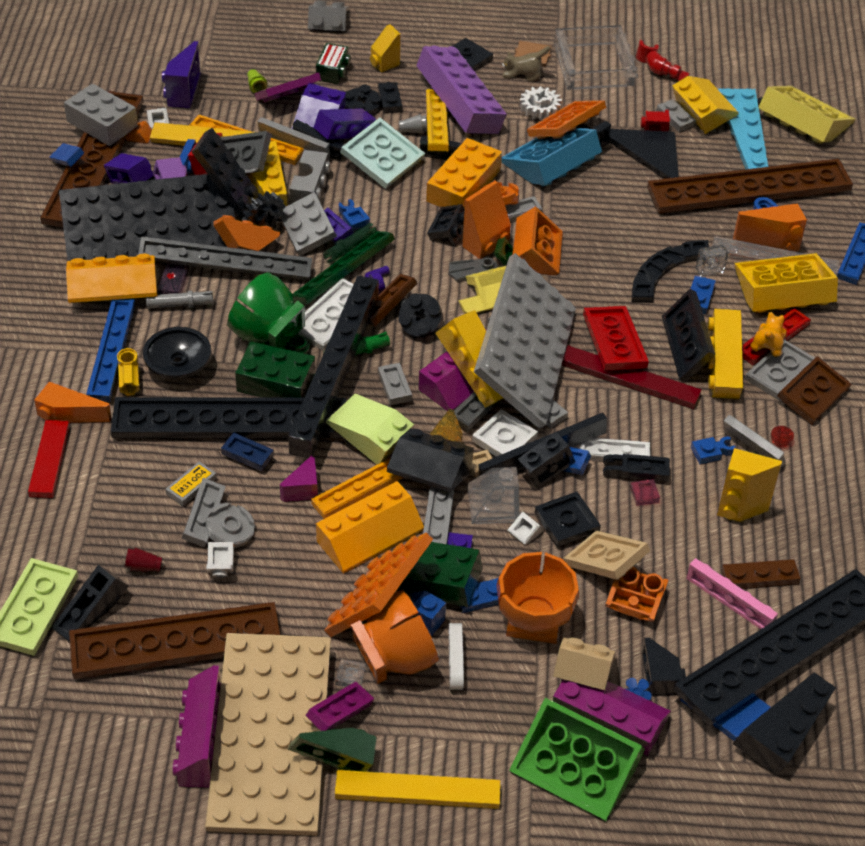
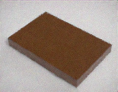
M817 356L778 393L777 397L813 425L852 384Z

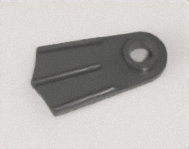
M492 258L452 261L449 263L448 275L458 283L466 281L467 275L497 268V263Z

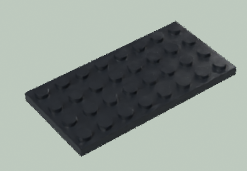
M208 174L59 190L67 261L75 258L92 260L95 257H105L107 259L115 258L119 255L135 257L139 252L141 237L227 247L213 226V223L223 215L235 217L234 209Z

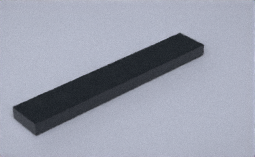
M600 413L561 429L557 433L569 447H575L606 434L607 417L604 413ZM552 434L478 464L479 480L482 485L523 469L524 467L519 462V457Z

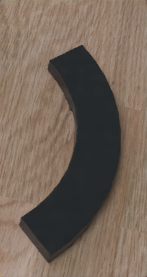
M709 241L683 242L680 246L673 248L669 246L652 255L639 268V272L634 278L631 302L653 303L655 285L667 271L686 262L710 260Z

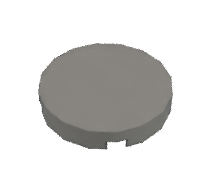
M232 503L216 505L211 509L206 520V531L209 537L214 542H233L234 548L246 545L250 541L255 527L251 514L244 507L239 505L236 507L231 505Z

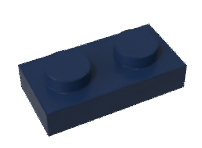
M233 433L221 447V454L259 471H263L274 457V450Z

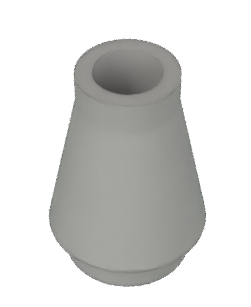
M419 114L399 121L400 132L424 134V131H427L426 115L421 116Z

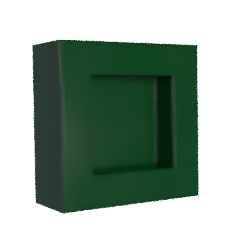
M505 237L498 239L494 252L496 259L503 266H507L509 257L513 255V247Z

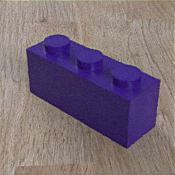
M322 109L317 114L313 128L327 139H350L357 136L377 119L364 109Z

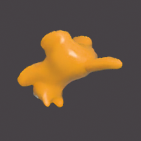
M772 312L768 314L766 323L760 325L759 331L756 332L754 340L750 344L753 351L758 352L762 348H767L774 357H779L783 354V339L787 333L786 329L782 328L783 315L778 317L774 316Z

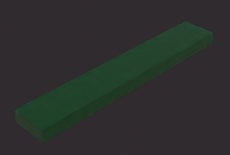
M384 231L374 233L292 294L294 302L299 301L303 304L312 302L394 241L393 233Z

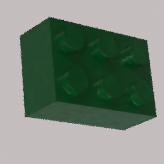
M250 342L235 372L236 391L262 398H305L316 373L315 356Z
M431 542L396 592L401 590L405 593L427 591L447 604L468 607L483 570L480 550Z

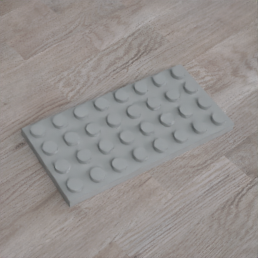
M514 253L508 259L474 373L540 429L547 423L576 308L555 287H552L544 280L541 274L533 270L524 259H521Z

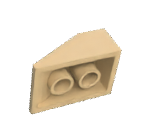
M563 638L553 676L605 690L616 652L609 650L604 645L583 643L578 638Z

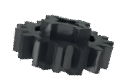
M266 191L264 196L259 193L257 199L252 198V203L246 204L248 210L243 211L242 214L245 217L242 218V221H251L254 225L260 227L269 226L276 228V222L282 221L280 216L285 215L283 211L286 208L283 204L284 201L275 192L270 194Z

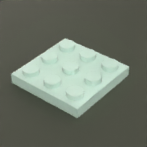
M381 118L377 119L342 146L340 153L385 189L421 161L425 155L422 150Z

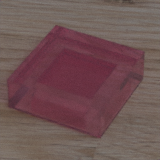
M654 479L631 482L630 489L636 506L659 503L660 496Z

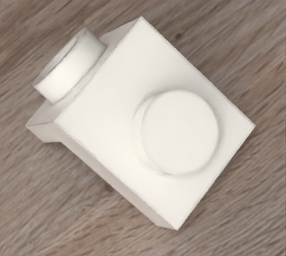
M208 542L207 572L212 573L213 577H227V573H233L234 543Z

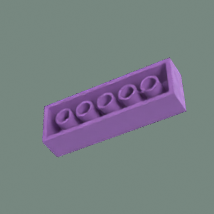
M423 46L416 66L445 103L465 133L499 134L507 114L476 75L475 71L472 70L467 61L462 57L458 49L452 46Z

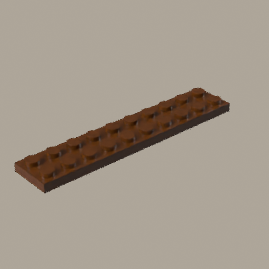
M107 91L136 107V114L138 115L144 102L143 96ZM83 133L77 147H80L84 154L72 167L66 166L40 217L41 224L63 227L59 190L104 185L108 177L104 165L118 156L127 134L109 146L88 133Z
M839 158L650 180L647 184L658 213L755 202L760 197L775 200L850 191L853 187V183Z

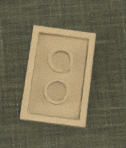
M595 531L566 555L564 561L572 568L618 580L631 567L639 563L650 552V549L645 542Z

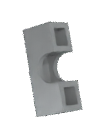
M310 150L303 151L299 162L300 176L294 175L289 188L290 204L315 192L320 200L321 187H325L326 174H329L331 169V162H328V153Z

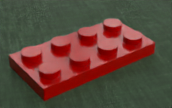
M626 306L584 308L583 316L604 371L648 368L649 360Z

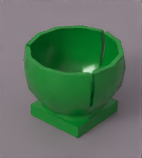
M267 272L258 275L237 297L254 312L235 300L227 320V326L239 338L249 343L269 344L273 347L285 349L289 340L297 336L306 326L305 306L299 301L294 303L289 288L278 277Z

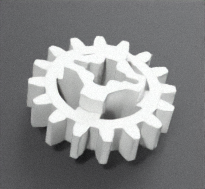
M540 86L538 89L531 87V91L525 90V94H521L519 107H521V112H526V116L532 115V119L539 118L543 120V117L547 118L561 109L562 99H560V94L556 95L555 90L550 92L548 87L546 89Z

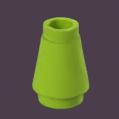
M250 70L247 74L249 89L253 93L267 89V80L257 70Z

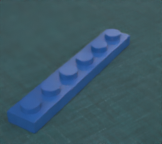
M116 299L111 301L86 393L90 397L104 402L111 401L119 370L117 354L124 349L135 308L134 299Z

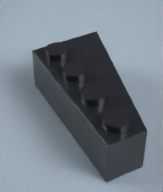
M813 672L747 726L732 744L777 776L790 762L836 687Z

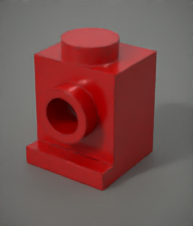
M665 109V112L646 111L645 116H641L640 128L650 131H669V109Z

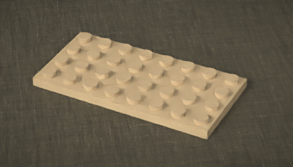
M227 633L205 826L207 832L318 836L323 762L288 750V745L300 733L320 731L305 715L311 707L327 698L331 637Z

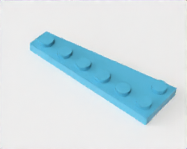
M718 89L739 113V115L730 119L727 123L730 124L731 134L735 137L736 147L740 152L745 169L768 167L756 89Z

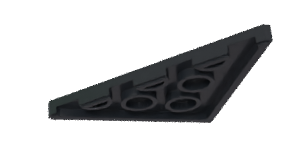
M611 129V144L622 151H627L631 154L632 158L641 164L645 163L651 167V171L663 179L665 177H679L675 132Z

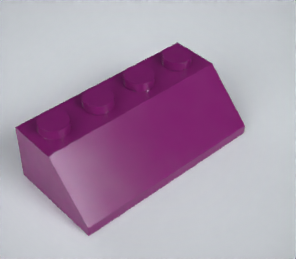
M447 351L419 371L418 390L449 413H452L474 392Z
M213 665L190 678L188 689L183 690L182 706H185V712H180L179 729H182V734L176 738V752H179V757L173 760L172 769L173 776H177L179 787L210 788L221 689L219 665Z
M563 679L553 696V702L642 745L645 749L643 754L646 756L650 754L671 714L670 710L609 681L605 690Z

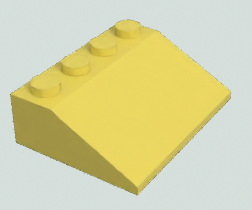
M793 86L767 87L759 105V109L764 111V115L780 119L779 122L781 124L795 127L796 131L800 134L811 135L812 140L820 144L831 142L856 120Z

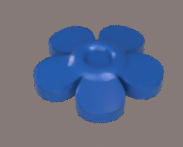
M633 677L626 680V686L630 688H626V690L650 701L651 693L643 691L649 687V682L646 679L639 680L638 685Z

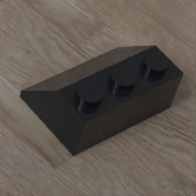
M410 428L399 438L387 466V472L451 492L471 473L474 448L465 445L463 442H453L444 439L440 435H430L420 429Z

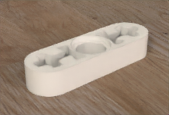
M449 623L450 690H463L464 685L462 623Z

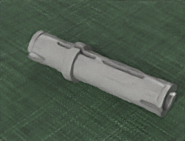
M190 290L188 293L157 295V297H146L147 309L178 306L194 308L197 305H214L213 291L193 292V290Z

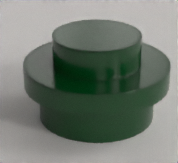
M294 336L289 340L287 350L306 354L309 351V343L303 336Z

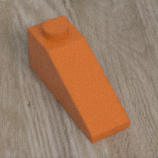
M48 382L34 400L37 416L45 420L69 421V423L110 422L112 420L109 403L52 382Z

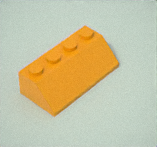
M139 254L135 257L119 255L115 258L107 259L105 257H95L92 260L75 258L67 261L68 303L157 297L155 255Z
M396 481L317 522L316 541L344 574L408 540L412 536L423 532L424 525L412 497Z

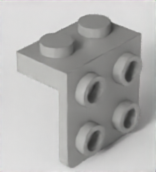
M315 1L309 5L308 29L345 31L346 11L349 10V6H345L344 2H334L332 5H326V1Z

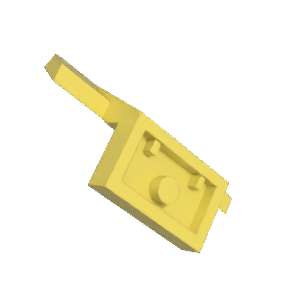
M506 266L466 276L467 284L475 286L477 296L458 300L464 314L473 310L481 313L494 308Z

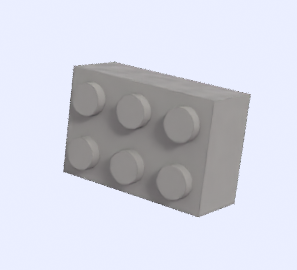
M93 83L64 102L68 123L109 146L138 127L136 107Z

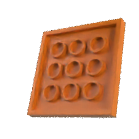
M427 532L418 537L414 535L405 544L400 543L392 552L390 550L386 551L380 559L375 557L368 564L367 568L369 571L366 575H361L354 583L356 586L354 591L349 592L342 599V607L339 610H335L329 616L327 621L330 623L324 631L330 637H333L350 628L355 622L359 620L362 622L381 612L430 545L433 538Z

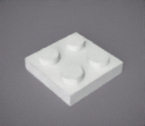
M501 409L473 434L472 442L485 450L488 449L491 454L497 457L533 442L537 438L538 431Z

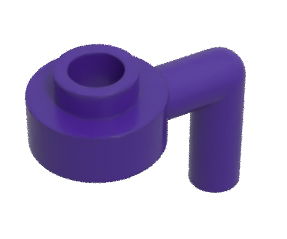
M386 265L365 274V277L379 280V294L385 289L382 276L390 273L389 267Z

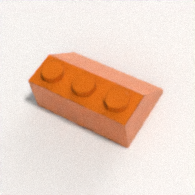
M535 206L516 219L513 254L516 253L521 259H524L539 274L558 275L563 231Z

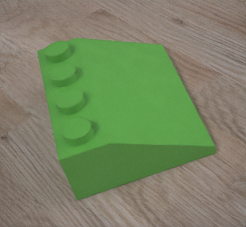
M545 698L509 771L607 821L634 774L645 749L642 745Z

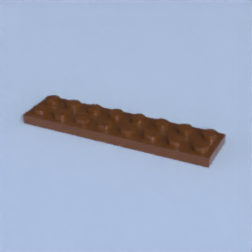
M275 602L69 630L73 679L224 658L227 633L280 635Z

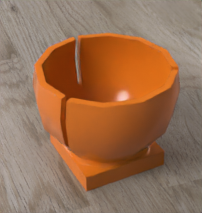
M542 552L523 553L506 563L496 585L500 611L508 620L506 636L556 644L559 627L569 621L579 599L576 572L563 559L546 552L543 571L540 572Z
M403 590L395 592L382 611L369 617L366 624H362L361 620L351 625L354 641L377 684L385 681L389 672L411 675L426 670L439 661L436 647L421 616L411 618L418 614V611Z

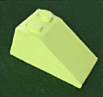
M354 394L326 420L330 427L375 464L385 461L394 452L399 438L414 426L411 421L397 410L358 394Z

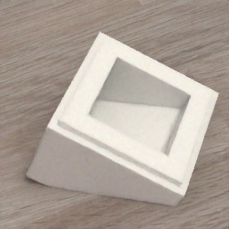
M166 108L147 110L148 123L152 129L154 122L169 124Z
M524 512L519 515L508 529L511 534L525 545L545 530Z

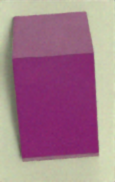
M310 456L279 484L280 500L283 502L311 500L318 496L314 457Z

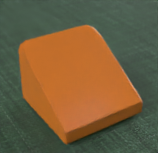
M146 121L139 122L138 127L127 134L126 141L148 143L152 128Z

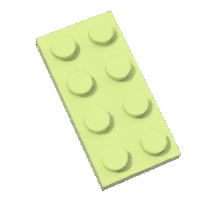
M31 558L0 611V646L35 656L78 578L77 570Z

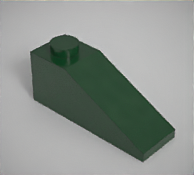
M355 728L300 733L288 745V750L342 770L366 772L373 765L377 737L368 734L362 729Z

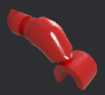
M639 41L636 59L647 63L653 73L660 76L662 74L665 76L669 74L671 78L679 81L689 76L690 73L682 71L681 66L676 64L672 66L668 59L658 53V44L654 45V47H649L644 44V41Z

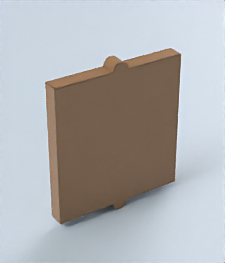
M520 41L515 49L514 57H520L528 53H537L550 45ZM551 49L546 55L541 57L543 67H546L548 59L551 58Z

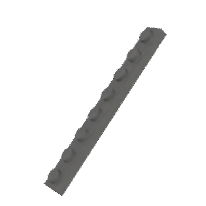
M141 237L138 255H155V262L258 275L269 272L276 277L310 281L312 258L149 237Z

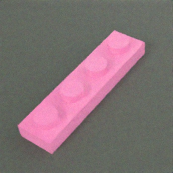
M696 558L690 563L687 580L759 629L764 628L777 619L778 613L770 606L763 604L749 592L733 584L728 578L711 569L709 565L702 563Z

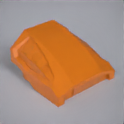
M631 567L623 577L614 580L605 606L641 620L654 622L668 585V579H662L661 576L654 573L647 575L641 573L635 567Z

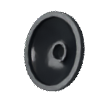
M170 327L153 334L143 347V360L147 368L156 375L170 379L186 378L200 372L206 367L211 358V345L207 337L201 332L188 327Z

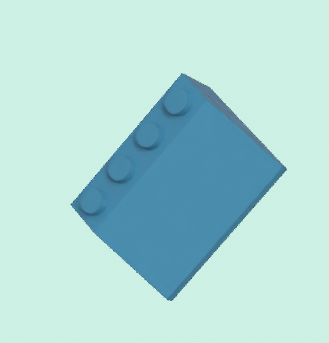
M576 128L573 131L564 133V136L559 139H553L552 137L535 138L503 156L501 163L532 184L548 186L552 184L554 179L564 177L567 174L566 172L579 168L585 161L593 160L602 150L595 129Z

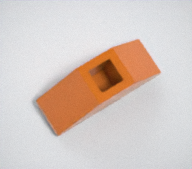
M223 215L213 223V226L229 248L260 251L280 236V232L274 231L272 227L256 226L251 221H238L230 215Z

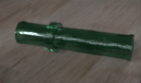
M368 223L344 240H338L335 246L323 252L324 259L326 260L330 257L327 262L333 263L336 259L346 255L350 250L376 233V227L374 226L370 229L374 224Z

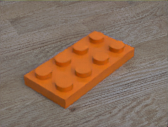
M605 100L574 101L528 128V136L537 137L538 139L552 137L553 139L562 138L564 133L573 131L579 124H584L588 122L589 118L598 116L599 112L606 108Z

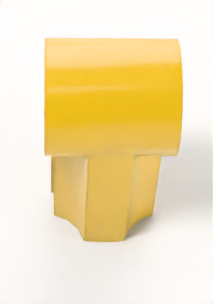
M125 348L117 354L119 391L126 396H130L140 391V368L137 352L134 349Z

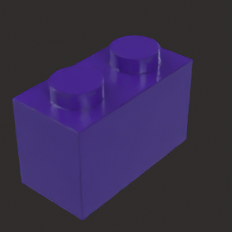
M121 153L104 165L110 182L113 184L147 181L154 176L151 164L146 157Z

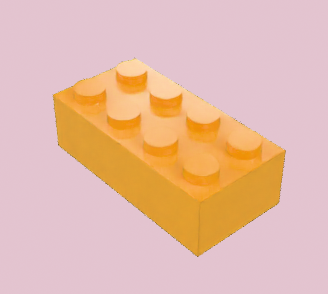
M466 138L427 182L426 202L439 207L462 204L465 209V199L481 190V187L490 184L501 171L502 151Z

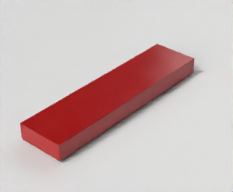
M795 308L786 313L782 327L787 331L784 340L788 341L809 326L811 319ZM754 337L742 345V358L752 366L770 352L767 348H762L758 352L753 351L750 344L753 342Z
M45 420L28 489L29 497H54L70 428L69 421Z

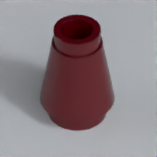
M137 547L134 549L128 548L124 568H128L130 571L160 572L163 557Z

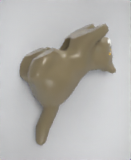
M547 46L537 53H528L520 57H514L509 51L502 63L503 67L507 69L503 73V77L512 79L523 74L526 76L527 81L533 82L541 76V57L546 55L551 47Z

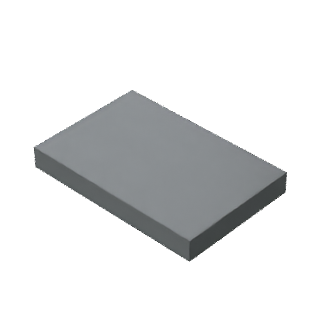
M784 340L783 354L781 356L774 357L770 351L745 375V380L781 402L782 400L777 397L778 393L815 358Z

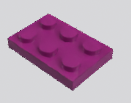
M319 73L312 74L254 93L256 101L263 99L264 102L305 90L308 83L315 84L321 78Z

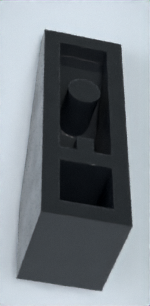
M97 565L53 624L52 628L70 641L69 630L89 628L114 607L129 585L111 571Z

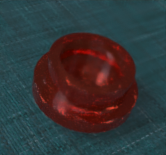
M776 426L771 431L772 442L778 447H786L794 439L793 431L786 426Z

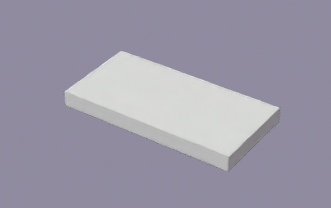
M345 279L337 282L305 312L306 326L297 336H303L309 344L325 351L354 284Z

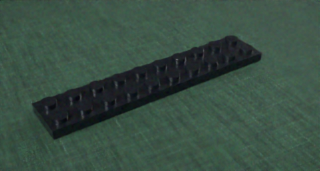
M115 397L111 437L229 438L233 433H236L245 438H288L304 398ZM337 398L330 416L346 402V398ZM326 424L321 438H344L328 424Z
M857 569L851 571L677 682L673 690L708 726H711L864 625L865 576Z

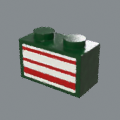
M326 43L316 64V73H319L321 82L338 85L341 77L344 78L346 66H349L351 62V55H348V46Z

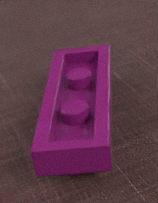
M355 681L311 707L305 716L320 731L332 730L369 707L374 698Z

